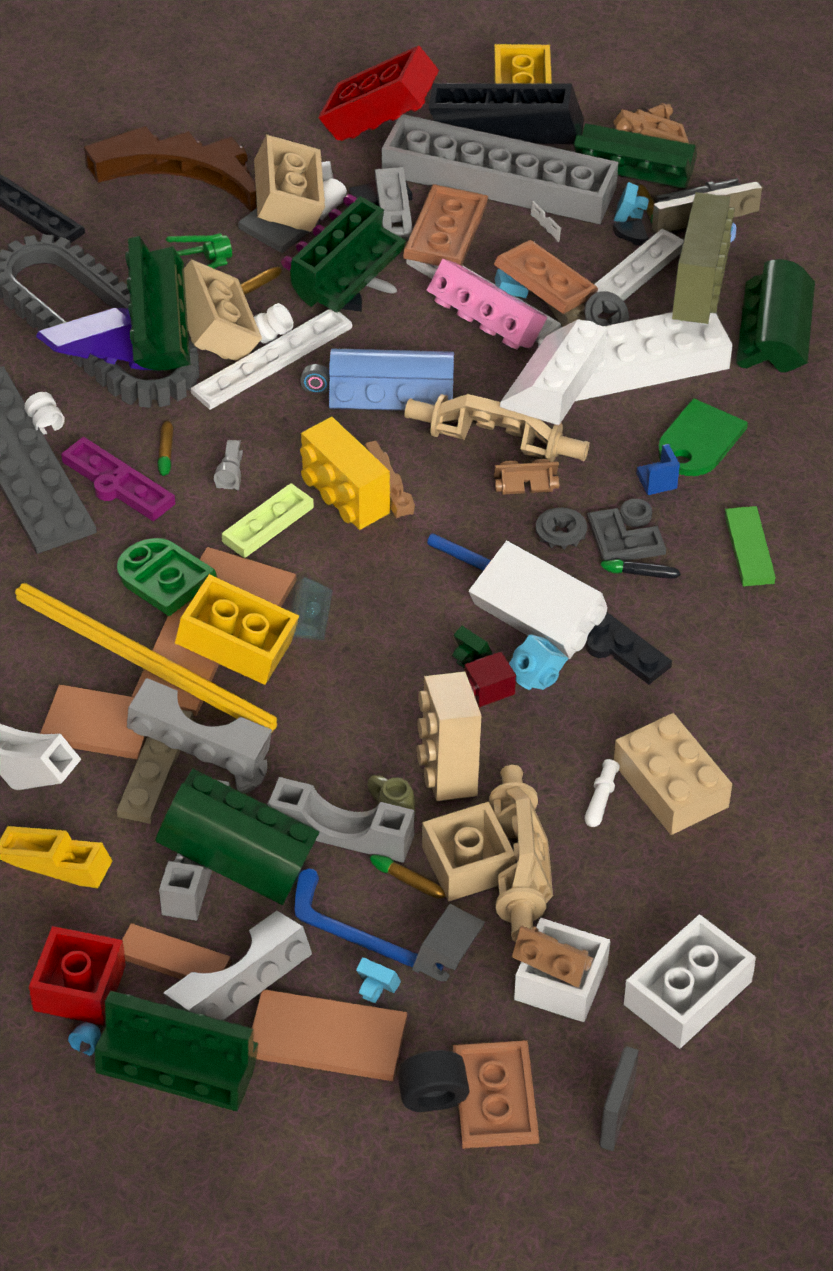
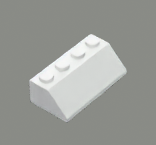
M577 319L547 335L500 402V407L559 425L604 357L607 327L597 325L591 321Z

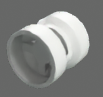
M279 303L268 308L267 313H260L254 316L262 336L260 341L265 344L274 341L278 334H285L293 328L291 314Z
M38 392L26 400L24 410L29 417H33L32 424L36 430L40 429L43 435L47 434L44 429L46 426L52 425L55 431L63 426L64 416L60 409L56 407V402L51 394L48 392Z

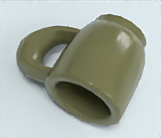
M380 775L370 776L367 786L371 795L377 800V805L383 802L412 809L415 815L414 792L406 780L402 778L387 780Z

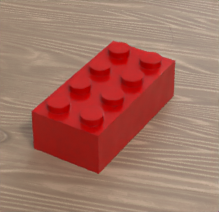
M420 45L337 83L318 118L336 140L354 139L365 130H374L385 121H394L403 113L410 110L414 112L420 109L425 104V97L428 91L432 89V83H434L439 69Z

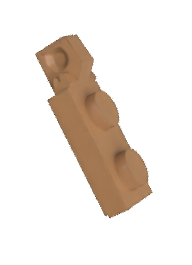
M622 109L613 121L617 130L689 144L682 124L639 109L635 113Z
M377 441L367 442L365 448L390 471V508L396 518L414 514L415 504L411 494L403 492L401 477L393 471L388 454L381 450Z

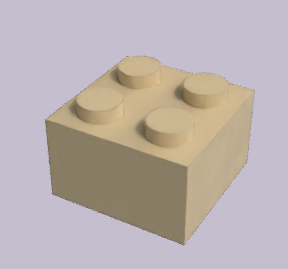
M489 802L422 822V848L440 886L444 890L448 902L499 886L498 874L516 863L515 853Z

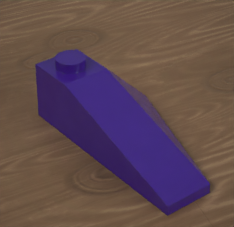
M112 308L40 330L36 335L37 338L58 353L86 359L92 354L95 357L104 359L106 363L115 364L116 360L119 359L130 362V368L151 370L143 368L133 361V345L130 339L132 327L128 308Z

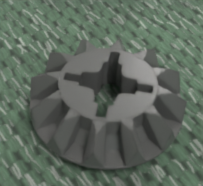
M601 291L593 294L587 299L586 306L583 309L585 312L584 321H591L600 326L629 321V312L626 304L619 296L612 292ZM603 311L609 314L614 313L608 320L598 318V315Z
M563 507L552 508L543 512L536 521V533L539 535L540 542H548L550 548L560 545L565 550L568 545L577 547L580 540H585L587 523L584 517L575 510ZM556 526L561 528L567 527V533L561 530L556 532Z

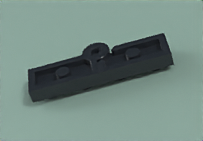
M606 612L603 621L599 625H595L588 634L587 651L590 655L596 658H606L610 654L613 655L616 661L648 685L672 667L671 659L608 612Z

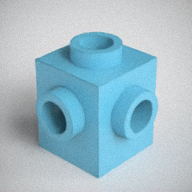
M529 634L524 643L515 649L509 665L515 672L516 682L528 690L532 688L544 690L555 683L559 676V671L569 658L547 638Z

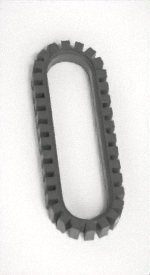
M35 235L24 237L25 245L16 240L8 244V251L3 249L0 251V299L4 298L6 306L10 309L15 308L16 314L22 319L26 317L27 323L32 328L38 327V331L66 323V321L15 279L21 270L33 264H55L65 269L111 308H128L130 294L127 284L123 281L118 283L117 276L112 272L107 274L106 267L101 263L95 264V259L89 254L84 255V250L77 244L71 247L70 240L60 237L54 243V235H42L41 242H37ZM189 341L191 365L179 367L171 375L156 380L137 379L116 363H106L104 359L95 357L90 354L88 359L72 356L73 362L79 367L84 365V371L91 377L95 375L96 382L102 387L107 385L108 392L114 397L121 394L122 401L130 405L139 399V407L151 408L152 400H157L159 407L170 405V396L176 401H180L187 396L186 390L191 391V387L197 385V379H199L200 375L199 354L197 347L191 341Z

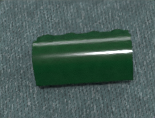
M585 123L582 136L577 135L574 143L576 153L618 162L617 176L685 190L693 173L697 158L696 145L587 123Z
M360 196L291 259L290 279L292 286L307 305L313 307L319 302L338 313L405 249L406 240L382 227L384 209Z
M140 236L128 238L129 251L125 252V259L128 266L127 287L130 294L128 310L132 327L130 339L133 345V361L139 366L151 370H170L191 365L183 261L173 246L150 252Z
M783 259L764 262L763 274L756 275L746 281L736 360L740 368H749L769 359L779 372L787 373L808 364L815 281L799 264Z
M192 768L187 779L182 783L174 797L154 842L283 906L320 832Z
M110 991L105 1000L106 1027L95 1047L96 1073L238 1112L253 1075L257 1058L258 1043L253 1042L254 1029L237 1023L214 1019L204 1014H196L173 1008L167 1004L147 1001L133 995Z

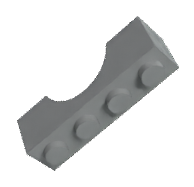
M146 678L128 707L127 728L133 730L138 735L148 736L160 741L172 749H179L196 756L203 762H210L225 768L234 775H242L251 780L253 779L262 760H264L269 751L272 729L243 717H239L227 725L217 727L195 723L181 711L178 704L177 690Z
M279 777L268 802L269 807L319 831L320 833L316 839L318 842L370 855L387 856L394 861L402 863L406 859L414 837V810L380 802L374 809L369 811H347L324 800L317 793L313 785Z
M217 780L230 787L229 782ZM177 854L174 862L168 861L159 888L162 915L197 921L212 870L180 854Z
M275 911L249 930L252 944L248 953L238 963L214 973L191 972L163 992L167 1004L173 1008L196 1014H204L223 1021L312 955L303 926L279 911Z

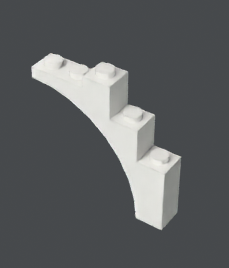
M0 724V775L15 790L61 784L81 760L61 734H37Z

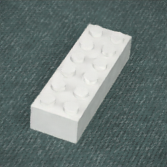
M673 312L603 326L607 327L604 357L575 401L729 369L732 343L717 315L714 313L710 314L709 324L673 320ZM540 339V340H539L538 347L540 346V344L543 342L544 339Z

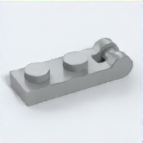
M404 167L375 169L379 207L384 209L382 227L408 241L413 228ZM402 222V227H392L391 223Z

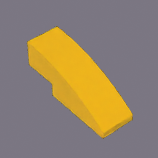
M7 826L0 839V860L16 867L79 886L99 888L112 863V859L102 842L72 840L68 832L64 830Z

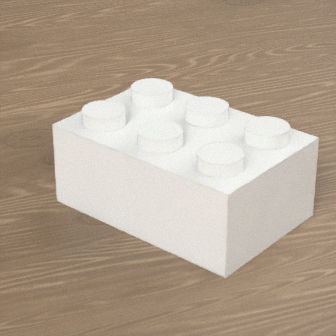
M699 914L626 980L624 1005L680 1049L752 982L756 957Z

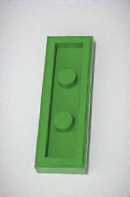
M757 506L725 509L724 516L742 586L775 584L776 577Z

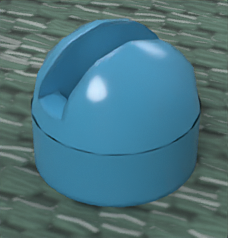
M82 1023L72 1031L68 1040L71 1047L80 1051L81 1041L90 1044L91 1048L82 1053L91 1056L95 1052L101 1032L99 1027L93 1023Z

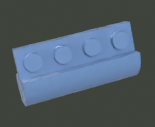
M331 349L329 409L405 411L409 398L432 405L436 404L441 394L447 395L448 400L453 399L454 352Z

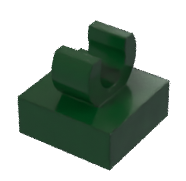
M461 625L454 634L459 647L454 651L452 657L464 669L465 664L493 654L487 641Z

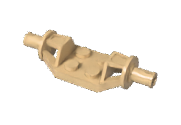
M441 394L435 405L409 398L405 408V418L430 423V433L434 437H438L440 433L464 440L472 421L475 420L477 421L476 425L481 428L494 430L496 425L506 428L505 432L510 435L523 437L521 451L524 455L548 459L550 462H554L558 454L585 461L589 450L588 441L564 437L562 423L559 425L554 424L551 429L540 419L501 408L499 401L470 394L448 400L447 395ZM458 422L457 427L445 425L446 423ZM535 438L546 444L547 449L532 446Z
M507 765L500 772L502 785L496 787L491 792L489 803L506 837L519 840L518 843H514L517 863L498 874L500 895L495 902L496 912L500 918L511 922V938L516 942L520 926L532 929L533 921L544 914L546 903L553 897L548 839L535 811L538 805L537 792L533 787L523 783L521 767Z

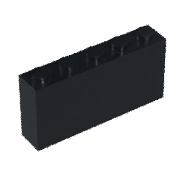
M432 83L429 111L435 122L535 144H574L576 136H582L584 117L572 84Z

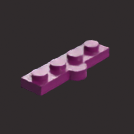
M82 437L61 453L64 464L94 483L95 495L100 500L110 501L118 498L153 522L175 505V495L85 437Z

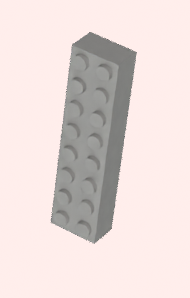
M404 114L398 118L382 147V169L404 167L406 181L428 186L435 184L487 195L490 200L530 209L532 201H534L544 212L601 224L617 187L618 162Z

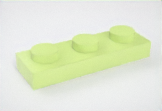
M290 483L222 533V542L240 556L246 558L313 509V498Z

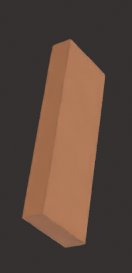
M132 923L122 939L126 961L178 979H183L191 972L214 973L229 968L231 964V956Z

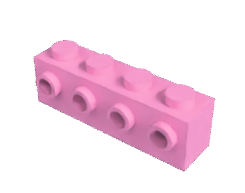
M442 259L426 290L436 296L434 299L436 303L448 309L451 306L458 309L457 315L469 322H473L475 319L481 323L479 327L481 330L493 336L496 333L504 337L502 342L516 350L520 346L531 348L548 318L468 269L446 259Z

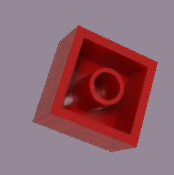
M52 926L29 984L33 1011L105 1025V1000L110 991L117 992L126 967L123 940Z

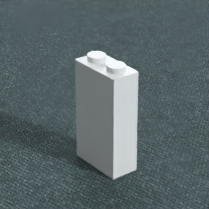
M507 540L468 591L476 606L527 636L531 634L547 638L569 659H571L576 651H580L584 647L588 634L595 625H599L603 621L608 608L601 592Z

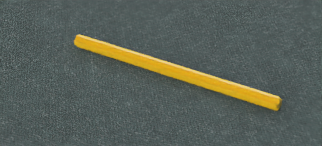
M22 583L19 588H16V599L19 602L234 718L243 717L272 729V732L277 728L276 716L27 583Z

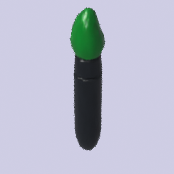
M620 559L601 562L603 569L611 573L624 572L633 575L670 579L681 575L678 569L665 565L632 561L624 562Z

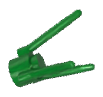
M221 233L166 237L167 242H206L203 243V246L177 251V253L181 256L204 252L207 260L213 259L214 262L207 265L213 269L227 265L226 259L232 257L230 240L227 235H222Z

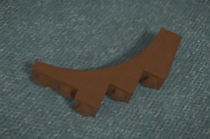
M143 126L84 147L86 167L98 183L138 174L185 176L207 182L225 190L237 198L250 212L257 208L256 182L252 179L245 166V162L248 161L246 150L243 146H239L233 137L203 146L199 140L196 141L192 134L187 131L160 141L158 136L153 135L147 126Z

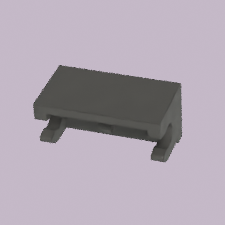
M449 904L422 943L412 970L417 973L421 971L439 981H447L450 975L446 971L438 969L436 963H441L447 968L456 970L459 962L483 929L485 922Z

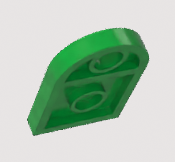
M693 398L661 437L658 449L659 459L661 461L662 445L669 444L676 457L684 456L690 460L687 463H679L680 475L699 476L712 471L747 429L748 422Z
M161 538L146 539L131 545L121 554L117 563V570L123 585L168 616H171L194 598L209 574L217 578L214 568L175 543ZM139 556L146 557L140 561H133V559Z

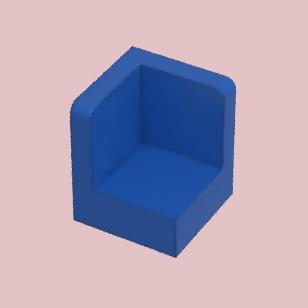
M666 444L662 445L660 462L637 467L636 474L647 495L677 489L680 464L670 445Z

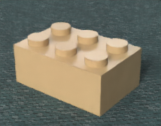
M266 135L254 159L257 216L269 222H276L295 229L312 232L325 208L320 149Z
M191 259L184 268L187 321L191 342L200 350L206 349L218 354L223 359L229 358L237 362L248 356L262 339L237 278Z
M466 672L424 676V691H419L418 693L419 707L421 712H423V718H418L417 722L419 737L422 739V745H417V759L420 766H425L424 778L426 787L433 789L436 801L477 796L481 713Z
M674 713L616 739L614 761L620 765L619 771L670 835L729 807L732 790L731 781Z

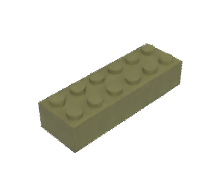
M695 192L678 264L672 314L673 320L709 324L710 314L717 313L730 248V234L735 208L729 207L730 196Z

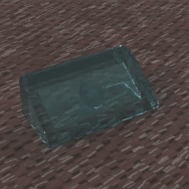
M306 577L294 587L290 612L299 615L293 637L324 640L333 590Z

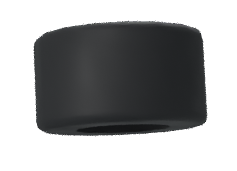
M434 1050L416 1054L402 1062L397 1070L404 1107L414 1112L453 1108L466 1100L470 1093L464 1060L461 1055L452 1051Z

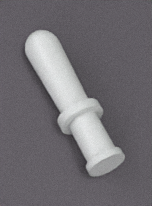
M606 759L603 761L601 775L594 782L595 792L585 814V823L589 827H597L601 823L609 793L614 791L615 784L613 780L620 768V765L614 760Z

